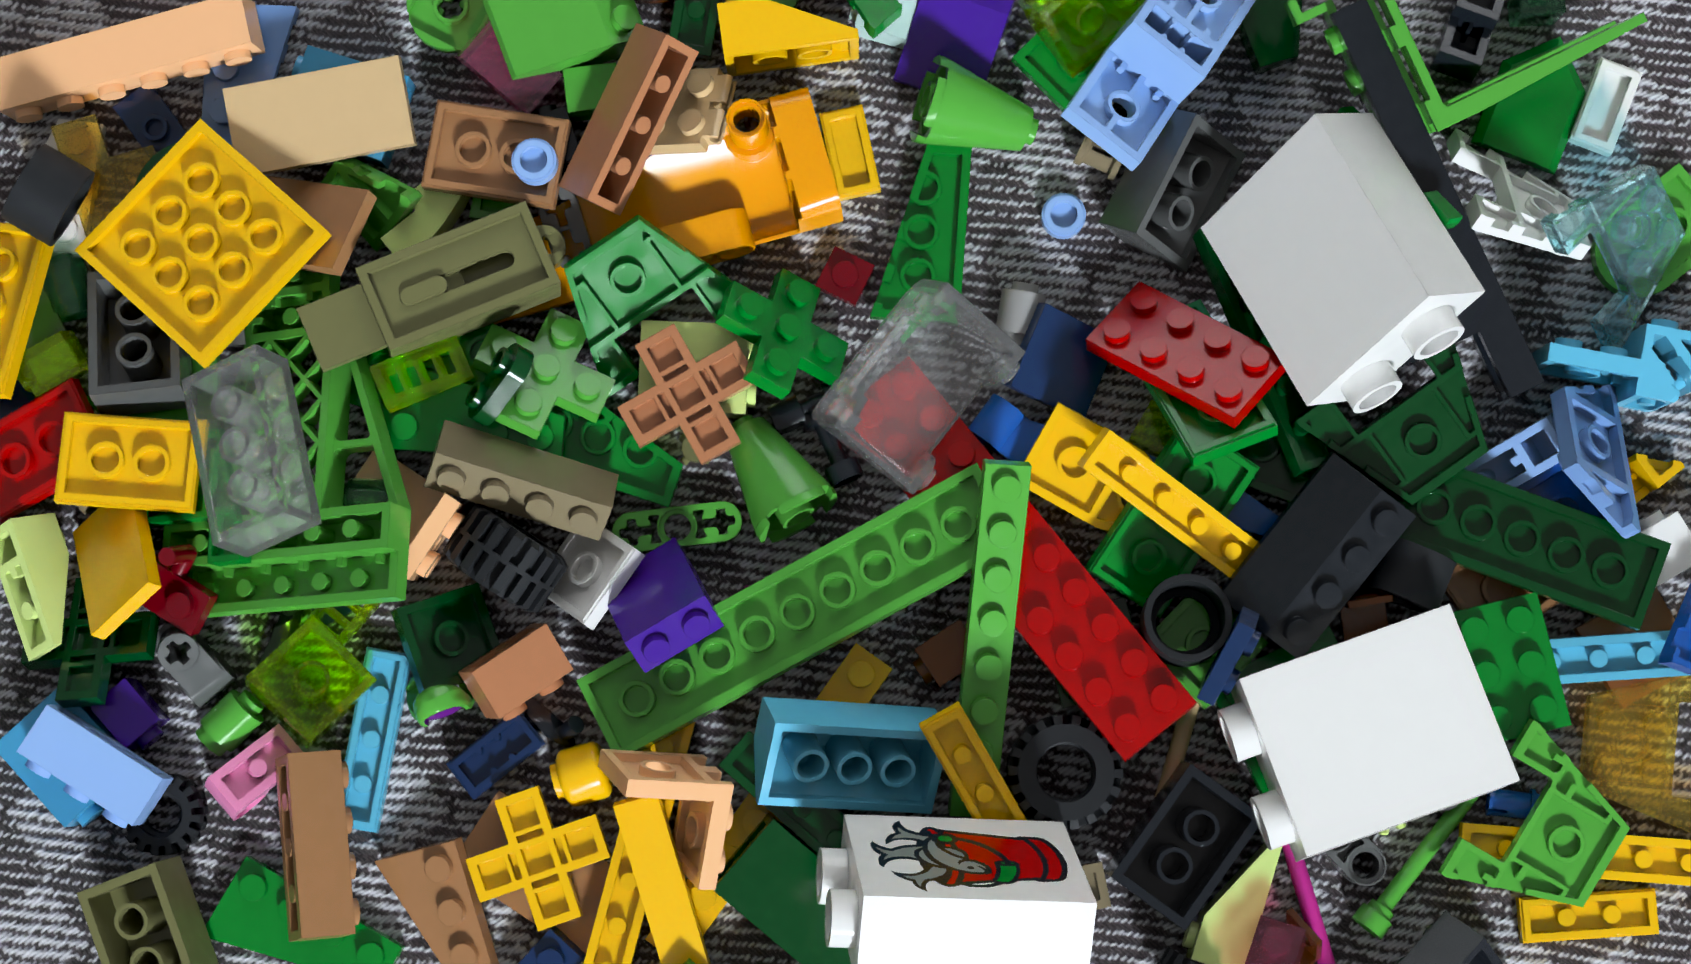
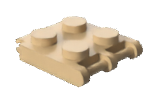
M719 67L691 69L649 156L708 153L709 145L722 144L727 125L724 113L732 105L737 81H733V76L724 74Z

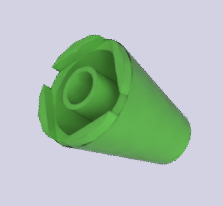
M938 55L933 59L932 62L938 64L939 67L936 73L926 72L919 90L912 120L918 121L920 124L918 133L910 130L912 142L928 145L1020 151L1025 144L1031 145L1033 143L1039 125V120L1033 118V108L947 57Z
M746 415L731 424L741 444L729 450L754 532L760 543H765L767 536L772 543L789 538L815 523L816 521L812 514L820 507H823L827 513L837 501V493L834 488L764 417L754 418L752 415Z

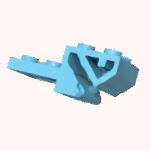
M1651 319L1650 324L1640 325L1639 328L1623 336L1621 348L1600 346V351L1582 348L1583 342L1580 340L1559 337L1555 338V343L1545 344V346L1531 353L1541 375L1601 386L1606 384L1613 385L1616 391L1618 407L1653 412L1676 402L1679 397L1691 392V331L1678 329L1679 323L1672 320Z

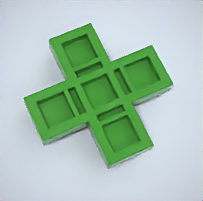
M551 308L534 342L492 323L474 358L473 368L489 374L492 360L499 349L502 347L508 348L513 343L521 345L534 354L533 363L527 377L498 415L496 422L535 440L538 439L554 405L591 422H597L616 380L576 362L587 340L581 321Z

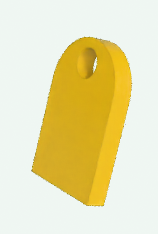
M1057 402L1024 462H1029L1032 466L1029 490L1098 529L1109 531L1125 507L1121 501V496L1077 464L1103 429V426ZM1122 438L1128 444H1130L1132 447H1134L1136 450H1138L1140 453H1142L1144 456H1146L1148 459L1152 461L1150 456L1144 450H1142L1137 445L1129 442L1128 440Z

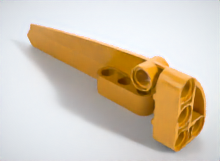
M808 87L768 97V99L761 101L750 98L735 101L728 108L726 114L727 125L722 144L709 145L708 153L653 155L649 157L621 216L576 196L579 200L592 245L639 214L709 265L747 255L755 250L756 245L843 222L838 191ZM744 117H753L759 121V125L750 132H743L736 128L737 123ZM568 200L556 206V210H548L547 212H555L558 215L560 225H566L568 222L565 210L571 207V202ZM539 215L533 218L536 226L542 225ZM570 229L563 231L566 241L565 255H569L573 259L585 248L582 242L575 243L573 241ZM544 240L543 242L547 249V252L551 254L548 241ZM560 266L555 269L561 281L560 297L493 324L575 303L564 268Z

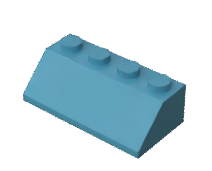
M762 697L754 733L755 797L757 804L931 814L943 767L920 729L919 723L938 713L937 710L930 707Z

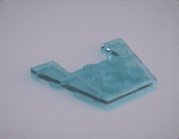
M1639 164L1601 185L1600 192L1587 199L1580 197L1568 204L1569 209L1560 214L1551 213L1540 221L1556 253L1569 255L1590 232L1618 287V292L1590 321L1601 346L1623 348L1686 234L1655 166Z

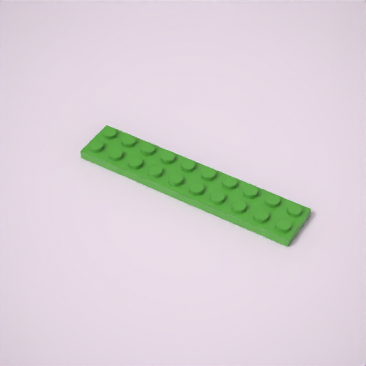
M975 463L714 605L724 627L645 673L629 651L576 680L610 749L642 751L972 572L982 475L978 464Z

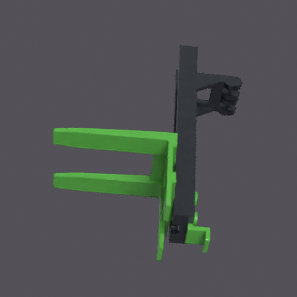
M1296 0L1285 1L1284 8L1293 27L1323 14L1324 18L1322 20L1326 27V30L1323 31L1324 37L1333 55L1339 54L1346 69L1342 74L1352 96L1359 97L1366 113L1374 114L1422 192L1437 190L1463 216L1454 228L1447 229L1485 292L1457 316L1465 330L1455 343L1471 337L1495 391L1498 393L1505 391L1507 397L1512 398L1544 383V379L1476 233L1471 229L1468 216L1429 134L1439 132L1483 111L1647 22L1648 20L1644 12L1617 24L1615 21L1608 22L1442 102L1395 0H1377L1390 26L1388 28L1374 0H1357V2L1338 11L1333 0H1328L1303 13ZM1397 49L1401 50L1424 101L1420 100ZM1412 356L1402 365V367L1404 365H1408L1409 362L1415 363L1419 360L1415 359L1414 356Z

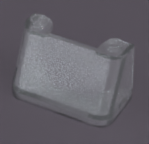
M923 279L915 283L903 295L840 374L839 378L820 399L812 412V419L903 490L914 494L917 490L924 489L936 474V469L934 468L936 458L931 453L984 385L991 386L999 382L1005 384L1015 376L1020 368L1018 362L1026 352L951 284L943 281Z

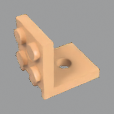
M372 451L345 491L343 506L378 503L381 498L388 496L375 451ZM397 460L411 507L407 580L417 581L420 576L427 578L442 557L436 551L446 538L450 539L465 518L462 513L467 506L449 494L424 487L426 479Z
M601 749L598 767L625 797L679 800L673 840L683 873L698 890H716L718 874H722L725 868L726 858L723 849L726 831L730 830L733 823L731 800L734 784L730 781H721L722 772L716 766H706L707 757L702 754Z

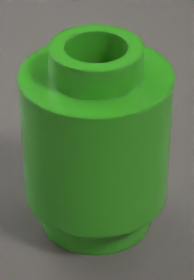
M232 689L200 720L201 726L196 730V735L211 752L218 756H222L226 751L233 752L264 722V718L260 713L264 707L248 690L240 693Z

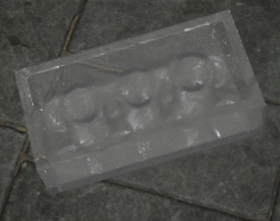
M253 344L182 379L213 546L244 557H250L321 524L322 521L288 359Z

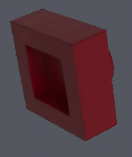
M835 246L815 286L819 287L820 291L856 307L875 269V265Z

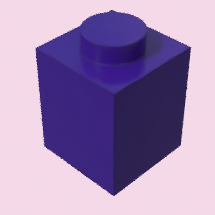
M124 678L107 692L105 705L90 707L116 740L128 749H137L140 746L142 750L150 747L162 737L164 731L161 727L170 720L138 680L133 678Z

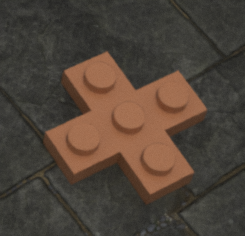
M675 324L634 345L656 385L618 406L617 409L640 449L678 427H681L701 465L741 444L738 435L720 403L753 385L743 379L748 361L736 340L698 362L694 360Z

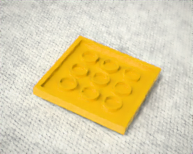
M199 119L83 240L75 251L203 368L207 369L332 235L202 119Z

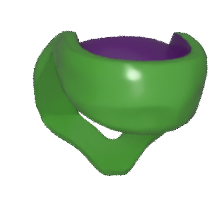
M412 677L406 687L409 711L412 717L423 727L429 726V720L447 717L462 707L466 710L471 709L475 703V699L465 683L459 684V687L447 684L433 685L419 693L414 677Z

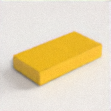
M860 104L819 113L827 155L840 201L881 193L863 105Z

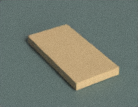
M399 55L222 89L232 146L264 175L417 146L403 65Z

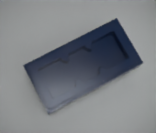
M140 87L113 106L149 158L153 157L163 148L177 143L187 133L156 89H143Z
M521 713L508 721L502 719L446 765L472 799L476 800L547 743L524 713Z

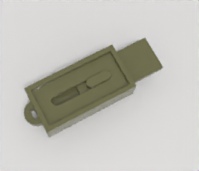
M524 201L356 267L355 270L359 284L296 308L323 373L384 348H387L392 362L396 363L560 297L561 281L555 269L560 267L565 259L566 245L564 238L554 227L548 225L536 226L527 203ZM544 240H547L551 245L553 250L552 254H549L547 252V249L543 242Z

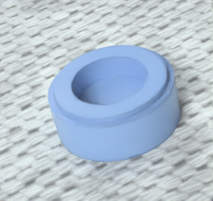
M529 138L520 142L515 147L511 157L512 168L518 178L532 186L548 183L557 173L559 166L558 156L553 147L547 141L540 138Z
M1058 193L1051 196L1045 202L1041 212L1043 228L1049 235L1057 239L1074 237L1081 231L1086 220L1084 204L1078 197L1070 193Z

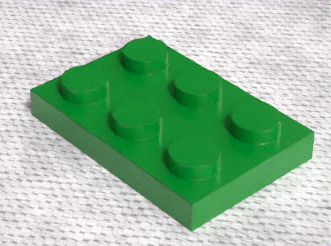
M1530 592L1453 611L1504 741L1518 738L1529 718L1540 723L1546 731L1572 725L1537 593Z

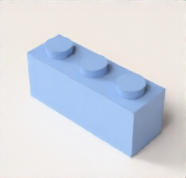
M47 704L16 751L28 759L25 766L31 771L47 779L51 775L66 783L63 790L67 794L86 804L91 799L105 808L102 815L107 820L122 828H126L128 824L131 826L144 825L173 780V777L60 705Z

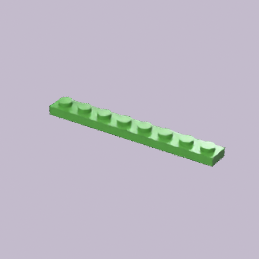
M983 459L959 702L1000 772L1032 466L1029 462ZM950 782L949 815L971 817L955 787Z

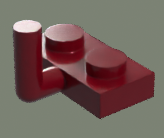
M185 544L165 547L160 550L158 557L156 556L162 587L142 606L189 636L198 635L219 595L187 576L197 557V550L193 545Z

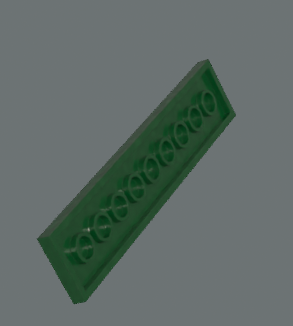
M1276 436L1237 451L1260 467L1247 488L1287 503L1292 501L1313 474L1293 477ZM1337 453L1345 462L1416 516L1399 538L1436 551L1453 560L1456 565L1537 593L1543 597L1633 630H1640L1671 543L1641 532L1625 539L1605 519L1466 469L1461 470L1412 505L1343 455Z

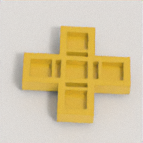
M539 785L495 800L494 802L508 845L465 859L479 902L481 903L524 888L538 931L583 916L569 872L612 857L598 815L594 814L554 828Z

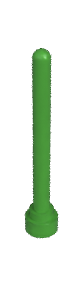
M1479 797L1462 802L1453 809L1445 810L1377 900L1371 899L1368 904L1362 903L1354 913L1352 919L1377 939L1382 940L1392 927L1390 920L1394 914L1391 911Z

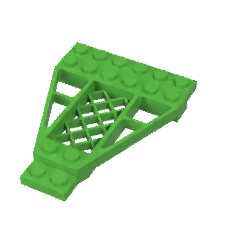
M299 270L245 327L246 345H244L242 357L219 411V431L227 433L230 444L237 426L235 453H231L252 556L251 563L220 567L207 563L210 521L164 525L162 548L185 544L193 545L197 550V557L187 576L219 595L207 618L406 601L411 507L367 357L364 356L324 373L318 360L308 371L301 365V362L313 348L296 308L339 292L341 276ZM278 353L284 360L271 374L272 359ZM295 372L300 377V381L286 395L280 387ZM353 375L370 436L368 438L348 440ZM321 378H322V388L318 385V382L320 381ZM312 391L318 399L303 415L297 407L309 392ZM275 396L280 404L268 417L269 400ZM291 415L297 424L283 439L277 430ZM318 422H319V432H318V431L316 430V428L314 427ZM309 435L315 443L300 459L294 450ZM271 439L277 448L265 461L266 443ZM375 451L388 495V502L343 506L345 469L348 456L353 453ZM288 459L294 468L280 483L274 474ZM316 465V473L314 475L311 470ZM305 479L311 486V489L297 503L291 494ZM267 483L274 492L261 506L262 489ZM283 503L291 511L276 513Z

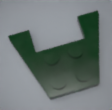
M1454 343L1442 352L1424 359L1435 374L1432 379L1357 432L1335 403L1313 405L1294 419L1301 428L1308 433L1310 432L1331 449L1343 455L1363 469L1364 472L1413 505L1488 452L1474 402L1462 370V363Z

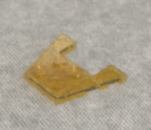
M1691 675L1665 677L1587 695L1580 772L1593 784L1603 797L1691 833V796L1672 795L1679 703H1691Z

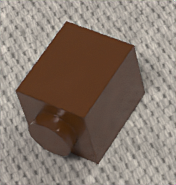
M960 619L914 649L918 658L912 664L926 685L934 681L938 687H941L962 673L966 627Z

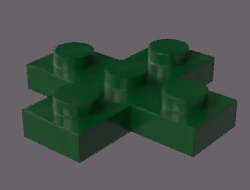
M78 577L75 580L70 615L63 622L62 644L33 661H28L23 646L21 664L28 670L60 668L55 701L63 708L105 705L112 663L154 659L160 618L151 611L134 612L105 640L91 636L81 577Z

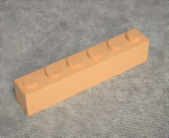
M205 0L1 56L0 113L16 120L18 123H31L41 120L43 113L50 111L71 112L82 109L85 106L84 102L98 98L104 101L123 98L126 96V91L139 87L143 89L161 88L168 84V79L175 77L196 78L209 74L210 68L223 64L233 67L248 64L253 60V56L266 53L255 2L252 0Z

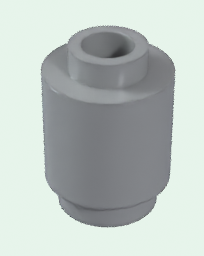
M1012 281L1011 289H1002L995 331L999 332L998 343L1020 347L1038 303H1045L1046 295L1038 293L1039 285Z

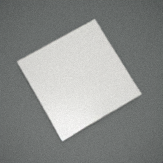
M604 528L599 541L570 532L557 551L569 567L548 599L582 624L594 630L609 609L607 605L618 596L645 555L606 528Z

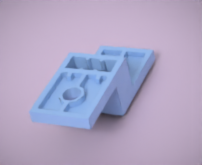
M1145 0L1116 33L1060 116L1130 171H1133L1142 162L1178 105L1205 79L1256 0H1210L1209 4L1201 0ZM1112 102H1116L1125 108L1127 118L1115 112Z

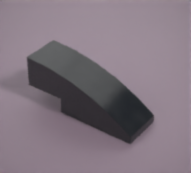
M1453 0L1429 69L1471 84L1483 64L1492 31L1499 20L1505 0Z

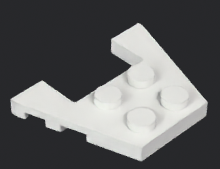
M1455 128L1446 141L1451 161L1492 180L1497 196L1495 203L1475 193L1465 207L1471 229L1549 251L1559 256L1582 260L1591 248V244L1576 202L1529 172H1526L1520 178L1507 169L1503 156L1490 148L1483 155L1466 144L1470 138L1469 135Z

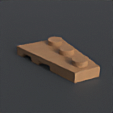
M462 837L382 857L374 861L441 964H499L483 907L479 902L465 860L468 857Z

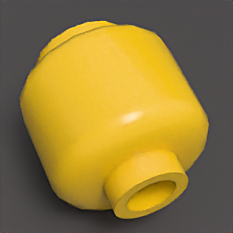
M590 741L562 749L556 756V763L550 764V775L559 800L565 798L570 805L576 807L606 799L611 795L612 782L598 767L602 747L597 742Z

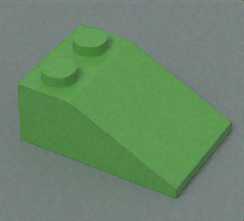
M482 0L512 80L562 71L565 68L618 60L636 23L643 25L634 0Z

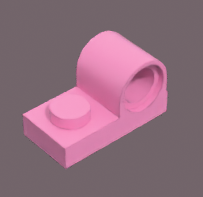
M277 724L211 774L204 786L231 819L235 821L255 807L267 795L268 791L277 785L275 759L286 753L303 751L283 727Z

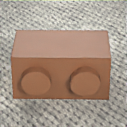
M534 623L458 673L485 718H503L504 721H508L523 713L528 708L525 702L538 693L542 697L560 688L564 684L562 677L574 669L546 623Z

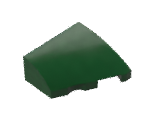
M1256 0L1239 25L1241 29L1239 36L1255 75L1290 63L1298 58L1300 25L1293 27L1284 8V3L1287 0ZM1296 0L1302 11V0Z

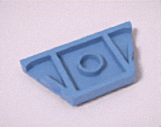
M1606 384L1599 389H1595L1593 385H1584L1580 388L1564 386L1550 394L1553 411L1551 422L1557 434L1559 446L1557 457L1562 470L1623 538L1627 539L1641 532L1615 387L1611 384Z

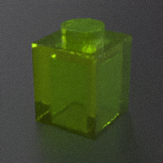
M73 330L59 331L24 352L17 378L27 392H33L35 397H39L70 378L79 379L88 374V356Z

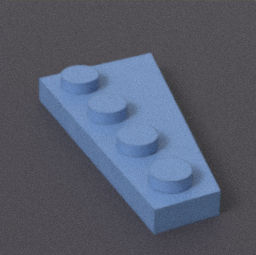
M255 4L266 53L253 56V60L250 63L242 66L233 67L223 64L210 68V73L204 75L201 119L231 146L232 140L222 89L275 79L277 77L280 65L284 62L289 47L287 42L292 26L296 24L300 12L297 6Z

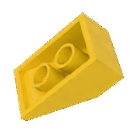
M726 0L724 3H717L723 54L728 75L740 76L859 59V35L856 28L771 0Z

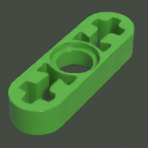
M716 501L628 512L621 515L615 521L612 533L621 538V531L628 529V522L636 521L639 528L652 527L649 519L651 517H659L657 532L662 541L661 543L652 544L654 538L652 534L638 537V544L634 546L631 545L629 539L621 538L641 553H646L671 540L666 535L665 524L673 515H683L688 518L691 524L688 536L682 540H677L681 548L730 542L740 534L743 519L735 505L726 501ZM718 510H725L728 517L735 518V524H731L727 528L728 533L720 534L717 527L703 528L706 537L697 538L699 528L694 512L703 511V521L716 519Z

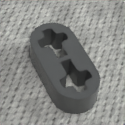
M560 187L559 197L561 200L569 199L571 202V207L565 210L568 224L561 226L558 215L555 212L548 213L543 208H538L542 225L552 226L557 229L564 238V241L563 231L570 229L573 241L584 244L585 249L580 251L579 255L591 247L592 242L578 198L575 194ZM549 244V247H550V250H551V254H552V253H553V250H552L551 245ZM565 255V259L560 266L564 268V264L570 261L571 257Z

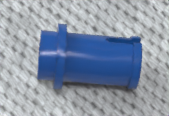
M1532 788L1529 790V793L1504 789L1487 793L1485 815L1525 820L1540 794H1537L1536 789Z

